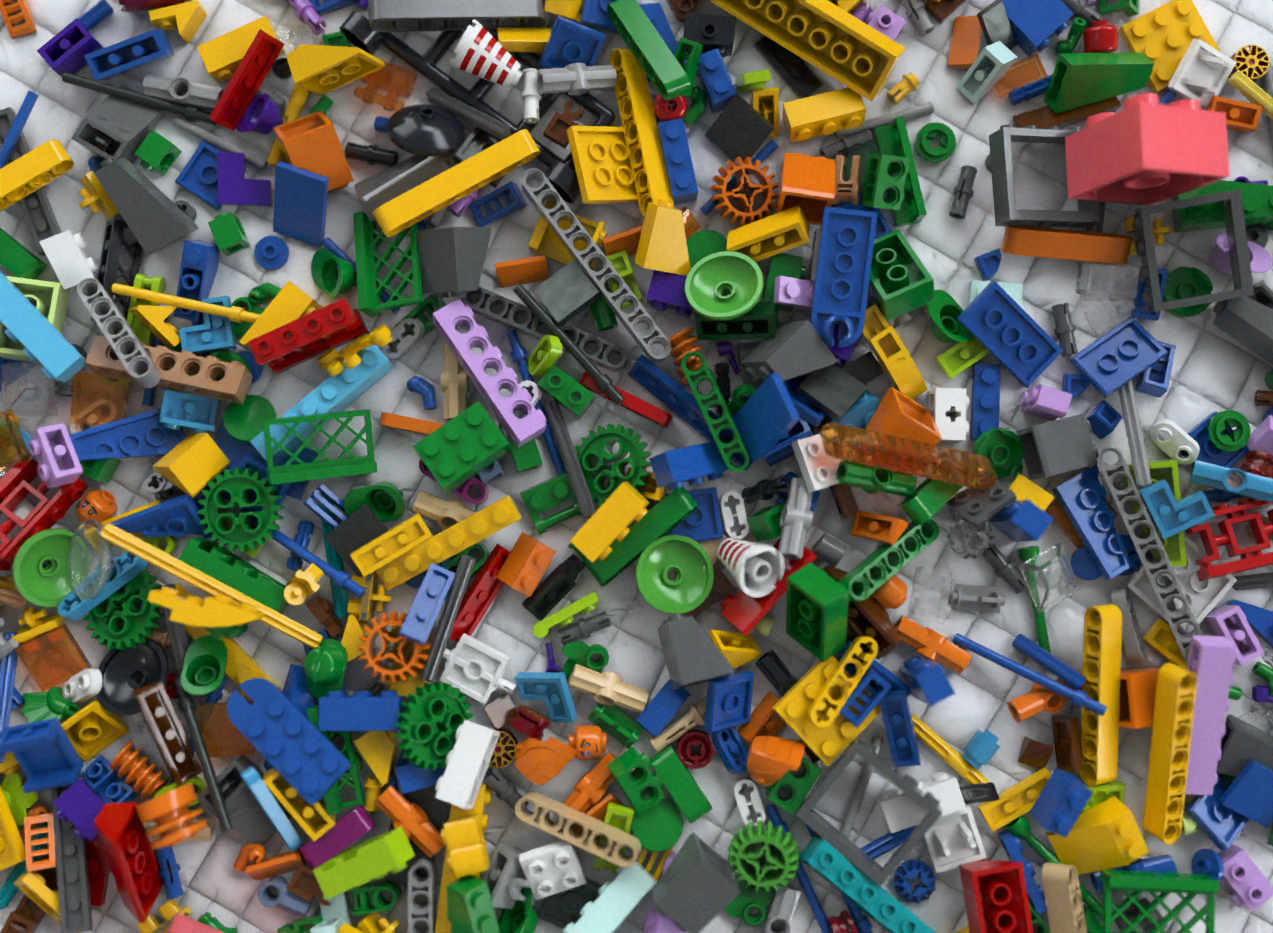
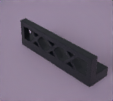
M112 219L106 221L97 280L110 294L112 299L113 295H115L116 299L113 301L115 303L119 301L125 309L124 317L127 320L131 297L127 296L125 302L123 298L126 296L112 293L111 288L116 280L122 276L128 283V286L133 287L135 276L139 272L142 246L137 239L134 243L128 245L123 238L124 228L130 229L125 221ZM127 251L132 259V266L124 270L119 263V257Z

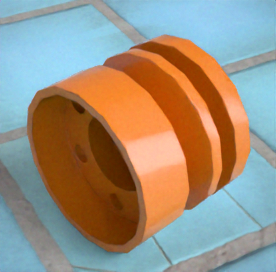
M191 782L136 806L141 823L156 822L157 826L146 833L147 837L159 832L162 837L150 843L152 850L171 847L195 836L197 832L208 825L206 819L195 823L192 821V818L203 813V810L201 808L189 811L187 808L189 804L198 799Z

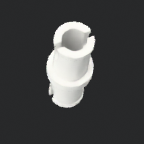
M535 68L523 70L524 91L521 92V99L524 101L523 121L529 124H535L540 121L539 101L542 98L537 85V72L539 70Z

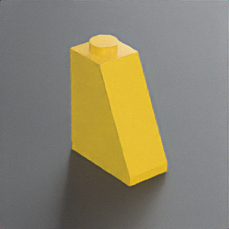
M658 199V203L648 202L634 263L647 269L687 276L691 268L682 211L674 208V203L667 200Z

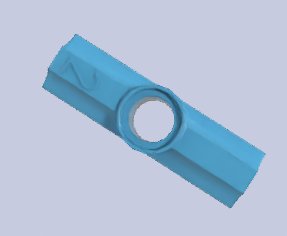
M1199 460L1194 461L1189 482L1223 490L1226 493H1235L1273 503V479L1247 473L1241 469H1231ZM1234 474L1239 477L1240 485L1238 488H1232L1227 484L1228 475Z

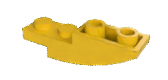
M876 304L866 308L862 336L878 358V363L895 389L912 400L928 390L917 366L893 326L888 324Z
M163 586L160 590H151L147 600L173 609L169 620L194 626H232L257 621L265 616V613L257 611L258 606L247 602H242V605L233 603L232 597L217 593L216 596L206 597L204 601V599L193 595H188L187 598L179 596L178 590Z

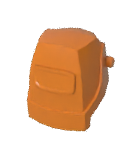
M756 736L751 743L746 761V768L751 774L752 780L760 785L770 786L778 781L788 770L797 771L804 754L805 743L775 736Z
M550 737L546 742L524 738L521 743L517 744L514 757L516 758L515 766L524 777L537 785H543L560 773L569 761H572L576 755V750L553 737Z

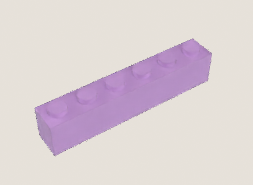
M1192 635L1187 670L1196 674L1197 689L1185 794L1212 795L1214 785L1217 784L1218 780L1216 769L1217 763L1221 759V738L1225 735L1224 719L1225 713L1229 710L1228 694L1229 688L1233 685V663L1237 660L1236 647L1224 636Z

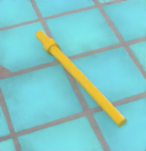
M114 283L111 288L112 293L226 317L229 318V321L236 323L244 321L254 324L261 315L247 312L241 307L232 306L228 308Z

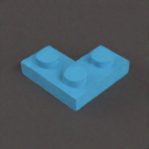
M227 295L202 299V302L231 308V299ZM203 313L204 325L179 328L182 351L197 354L237 348L234 322L229 321V318Z
M1164 479L1139 490L1163 539L1215 516L1202 491L1176 501L1167 481Z
M518 672L514 677L520 699L544 700L551 722L573 723L577 714L565 673Z

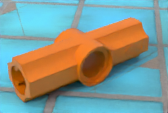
M901 615L895 622L893 628L897 639L914 647L916 652L934 662H940L959 674L967 668L971 654L948 642L947 638L928 627L924 628L904 615Z
M1060 678L1054 680V681H1056V682H1058V683H1060V684H1062V685H1064V686H1066V687H1068V688H1070V689L1076 691V689H1074L1073 687H1071L1070 685H1068L1067 683H1065V682H1064L1063 680H1061ZM1035 683L1030 692L1010 700L1007 704L1013 718L1019 723L1045 710L1049 713H1056L1064 707L1066 700L1069 699Z
M608 751L591 771H587L573 787L574 790L562 803L582 813H585L591 805L594 806L615 779L607 765L618 757Z
M392 784L374 801L393 821L394 827L402 826L407 839H411L429 858L434 856L444 845L441 833L428 821L427 814L417 804L410 803Z

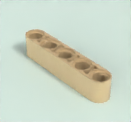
M528 792L515 805V813L520 820L621 867L633 865L641 853V843L636 837L539 792ZM525 802L533 803L535 811H529L526 808ZM549 812L557 814L559 822H553L549 817ZM573 824L581 825L584 833H577L573 828ZM597 835L605 836L608 844H601L597 839ZM621 847H629L633 851V856L625 855Z
M1045 863L1042 869V882L1051 933H1087L1076 867L1066 864Z

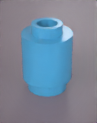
M987 729L984 732L978 730L964 747L965 752L962 754V757L977 769H980L982 765L986 766L1000 748L996 743L999 738Z

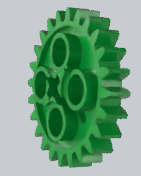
M608 424L607 429L599 425L598 434L595 431L589 430L590 439L582 437L583 447H575L580 452L577 457L594 504L598 502L600 507L626 481L642 495L639 487H648L644 477L652 476L651 473L646 471L647 467H651V463L647 462L646 458L652 454L651 452L643 451L648 444L646 442H639L642 436L639 434L633 435V429L627 428L625 430L624 426L619 424L616 429L612 424ZM618 442L619 450L616 454H613V445ZM597 456L598 464L593 468L592 461ZM631 464L632 471L626 476L625 467ZM607 478H610L611 485L605 490L604 482Z
M236 467L234 472L231 469L224 470V475H215L217 482H207L211 488L210 490L201 491L206 496V499L198 500V503L204 505V509L197 511V513L205 515V518L199 524L208 525L204 534L213 533L211 542L221 540L220 548H225L229 545V551L231 552L236 551L237 548H239L240 552H246L248 547L250 550H256L257 543L263 546L267 544L265 538L272 539L275 537L271 530L281 528L275 522L276 520L284 519L282 515L277 514L278 510L284 509L283 505H277V501L282 498V495H274L278 486L269 487L267 477L261 480L263 472L257 471L253 474L252 468H246L243 472L242 467ZM252 489L257 494L255 502H252L249 498V493ZM226 491H228L231 495V501L229 504L226 503L224 500V494ZM263 507L262 511L219 512L220 508ZM253 515L258 519L256 529L251 525ZM227 517L231 518L233 522L230 530L225 524Z
M144 569L132 580L90 610L89 614L83 617V620L91 622L86 627V630L94 631L91 638L99 639L98 644L106 645L107 648L126 650L127 647L136 648L137 643L145 644L144 636L153 637L152 627H161L156 622L157 618L162 619L165 617L159 613L160 609H163L162 605L147 601L151 590H159V587L163 586L162 584L155 583L157 577L150 575V571ZM117 572L112 575L110 582L116 577ZM96 587L91 591L93 594L96 591ZM143 602V607L140 611V605Z
M441 682L425 683L424 688L416 687V694H408L409 703H401L405 711L404 713H397V716L402 718V720L395 724V727L401 728V732L397 733L395 738L402 739V742L397 747L405 750L402 756L409 758L410 764L431 770H436L437 767L445 768L447 755L454 749L457 741L455 736L458 727L464 723V720L473 717V714L467 713L471 704L464 703L466 695L459 694V688H454L452 684Z

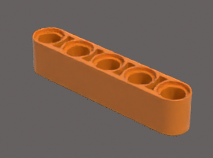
M1005 227L1001 252L1013 255L1127 264L1133 238L1121 234L1056 228Z

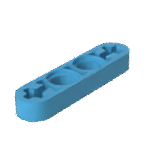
M125 551L65 596L58 605V614L70 621L80 619L141 573L148 565V562ZM117 572L116 577L110 582L112 575ZM96 587L95 593L89 597L91 591Z
M253 766L248 767L240 773L241 778L284 843L293 853L304 843Z

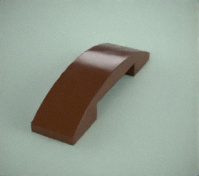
M47 843L44 849L49 848V843ZM49 854L41 855L38 861L49 859ZM57 867L36 871L37 874L45 879L46 883L44 885L51 891H58ZM24 894L16 910L12 911L8 916L0 933H34L46 913Z

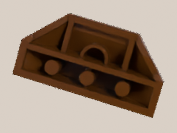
M828 564L821 569L836 582L848 573ZM871 596L862 601L849 602L846 643L849 640L853 642L859 636L871 637L878 645V653L875 658L880 659L899 645L887 611ZM869 643L860 644L859 647H861L864 652L869 653L870 651L867 648V645Z

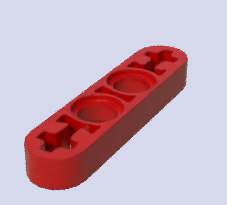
M587 372L583 373L579 384L614 402L605 391L601 392L595 385L596 381ZM614 386L625 398L619 404L620 406L662 427L668 428L673 418L671 414Z

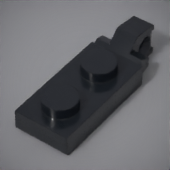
M572 554L556 567L534 590L531 597L528 596L522 602V605L537 619L542 620L576 585L577 575L586 566L577 556Z

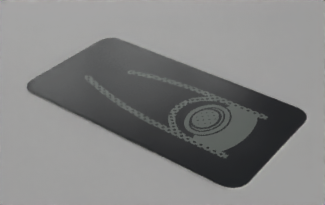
M993 782L959 786L965 804L1000 799Z

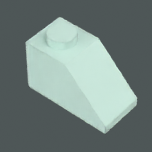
M1000 41L984 47L956 88L971 102L976 103L1003 78L1018 57Z

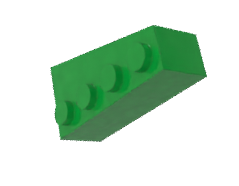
M1219 180L1171 198L1173 202L1241 189L1245 225L1273 222V186ZM1223 201L1173 210L1175 233L1225 228Z
M191 538L178 559L280 614H283L288 605L283 597L286 585L226 548H220L219 544L211 542V539Z

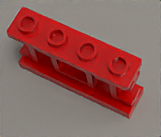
M341 299L250 340L249 346L257 364L264 365L267 363L268 367L272 368L273 373L277 375L315 358L331 348H337L363 334H368L369 331L360 311L357 308L352 310L347 300Z
M27 453L0 479V515L4 513L8 516V519L0 526V539L3 541L0 544V558L12 565L21 546L33 535L50 529L57 521L62 519L66 511L84 495L85 490L89 487V485L78 478L73 483L59 486L61 489L50 500L45 494L51 488L47 487L45 481H42L37 488L30 484L39 475V464ZM31 492L41 501L22 520L13 510ZM18 524L23 530L12 540L7 535Z
M1247 498L1238 501V506L1230 507L1229 503L1212 507L1215 516L1208 520L1227 516L1226 520L1217 523L1221 533L1218 536L1213 537L1209 523L1200 526L1197 524L1185 530L1186 535L1200 534L1207 557L1195 560L1196 565H1199L1201 569L1196 571L1199 581L1273 565V552L1261 553L1262 550L1271 548L1267 535L1273 534V509L1267 511L1271 524L1263 525L1259 512L1247 513V511L1273 506V503L1263 500L1254 501V498ZM1249 521L1257 545L1239 549L1231 525ZM1225 545L1229 558L1241 557L1240 560L1211 565V562L1221 559L1218 546Z

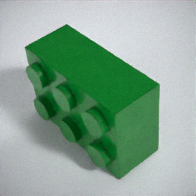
M899 229L875 239L868 292L887 321L935 301L934 279Z
M479 401L413 446L416 454L446 495L511 451L509 442Z
M812 563L807 564L787 578L786 633L822 662H825L846 647L849 590Z

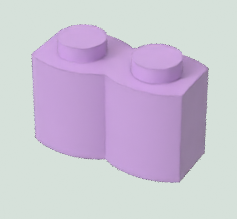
M1038 384L1035 388H1030L1027 392L1024 391L1022 393L1019 406H1022L1021 412L1054 421L1057 418L1065 417L1072 394Z

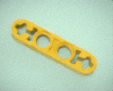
M859 636L851 643L807 711V717L811 724L825 728L833 722L878 653V645L873 638ZM861 643H869L867 645V648L870 650L869 653H862L859 657L860 660H863L862 664L858 660L851 658L852 655H860L862 652V648L859 647ZM848 663H853L856 666V674L851 678H847L844 674V667ZM834 685H839L842 690L841 697L837 700H832L829 696V690ZM825 699L826 702L833 704L834 707L831 708L827 706L825 708L827 704L822 703V700ZM825 708L823 714L826 718L816 721L818 718L815 714L816 710L822 711Z

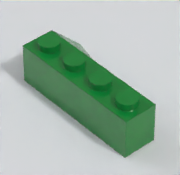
M471 874L463 876L447 886L448 921L451 922V933H500L486 881Z

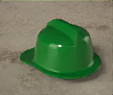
M319 249L315 252L311 262L312 278L316 286L326 293L328 297L334 299L340 294L350 292L353 286H357V278L354 274L353 265L350 262L337 258L326 249Z
M935 290V301L926 304L933 335L945 343H953L955 341L968 342L973 336L956 320L964 310L947 292Z
M379 482L372 486L359 487L346 495L344 509L347 515L350 516L366 503L382 522L395 521L403 515L405 510L402 499L403 490H399L389 482Z
M212 635L201 636L188 647L184 658L181 684L189 694L208 696L209 693L221 687L224 681L227 662V647L222 640H216Z
M335 639L322 640L318 648L312 649L304 660L306 683L309 691L317 699L328 695V691L342 690L347 666V653L341 642Z
M522 887L521 894L525 897L524 901L516 900L512 909H502L498 922L500 933H534L538 923V915L532 905L533 892L531 887Z

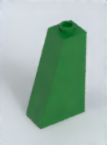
M1142 52L1059 53L1044 102L1055 113H1061L1145 88L1152 74L1154 63Z

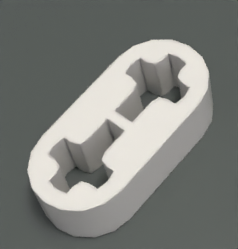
M730 491L721 497V513L727 535L730 538L740 540L749 532V524L746 520L747 514L742 496L737 492ZM728 496H732L734 500L738 499L739 504L735 506L736 514L732 515L731 508L724 505V502L728 501ZM733 517H737L739 525H744V529L740 531L741 535L739 536L735 532L730 531V527L734 526Z
M747 777L739 778L734 783L733 792L744 824L747 826L751 822L754 826H757V822L760 819L764 823L766 818L765 811L754 781ZM744 783L748 787H752L749 790L751 799L747 801L743 793H738L742 789L741 785ZM749 805H753L755 812H760L755 822L751 818L746 819V816L750 815Z

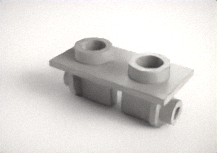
M949 583L948 609L1000 613V606L1005 605V596L1001 595L1002 587Z

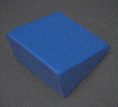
M1102 400L1085 419H1088L1091 424V432L1099 439H1103L1114 431L1122 416L1105 400Z

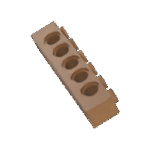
M96 335L85 364L95 374L137 382L128 373L121 360H118L119 357L106 337ZM141 342L160 371L161 379L156 387L244 404L253 376L243 363L238 361L227 363L213 356L203 358L189 351L183 350L179 353L161 345H157L155 348ZM174 365L172 369L166 371L169 366ZM148 369L144 370L141 375L145 374ZM199 370L196 375L191 376L194 371ZM225 375L222 380L216 381L219 376Z

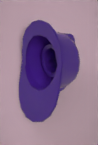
M268 94L255 95L237 125L236 130L239 132L252 131L268 135L274 127L282 125L284 121L279 117V107L269 99Z

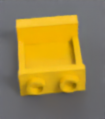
M548 199L545 208H554L556 202ZM574 214L597 246H603V239L607 237L608 233L605 231V223L602 221L596 223ZM540 216L528 244L530 252L540 256L544 255L547 259L564 266L574 260L543 217ZM562 220L558 223V227L563 230L570 229L572 226L568 220ZM578 240L573 244L574 248L578 251H583L588 247L582 240ZM596 261L589 264L590 269H593Z

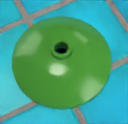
M733 251L717 252L704 257L692 267L686 278L685 293L690 306L698 314L713 320L733 319L747 313L756 305L763 292V276L757 263L750 257Z
M59 528L41 531L29 538L21 546L15 557L12 570L15 587L23 598L33 604L44 607L58 606L65 596L90 578L93 567L92 553L85 540L74 532ZM47 560L46 567L42 568L43 562Z
M668 535L656 539L643 550L636 565V583L639 592L649 605L664 613L681 614L697 608L707 598L713 585L714 571L708 553L699 543L685 536ZM669 571L675 573L674 580L668 579L667 573Z

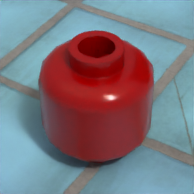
M1108 20L1092 22V27L1086 29L1083 33L1084 53H1113L1117 51L1118 28L1115 25H1108Z
M658 94L652 103L655 118L659 122L683 118L687 110V103L683 95L670 100L672 104H669V101L666 102Z

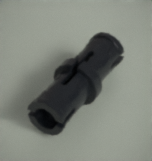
M348 142L345 147V157L347 159L361 160L368 165L381 164L391 167L397 164L399 160L397 151L384 150L372 144L364 146Z
M783 475L772 480L764 479L755 486L744 488L742 490V498L751 496L744 499V502L747 504L761 499L766 501L773 498L776 494L787 492L790 488V483L781 484V482L788 480Z

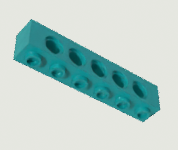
M813 836L800 854L799 859L888 933H936L824 839Z

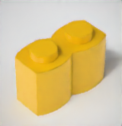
M479 814L447 821L444 824V829H441L443 844L448 845L450 855L447 856L449 871H454L456 878L487 871L490 867V861Z

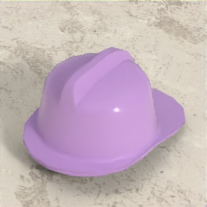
M1221 233L1215 239L1216 247L1208 257V262L1215 265L1221 272L1232 275L1227 233ZM1247 240L1251 272H1267L1271 269L1273 263L1270 254L1262 246Z

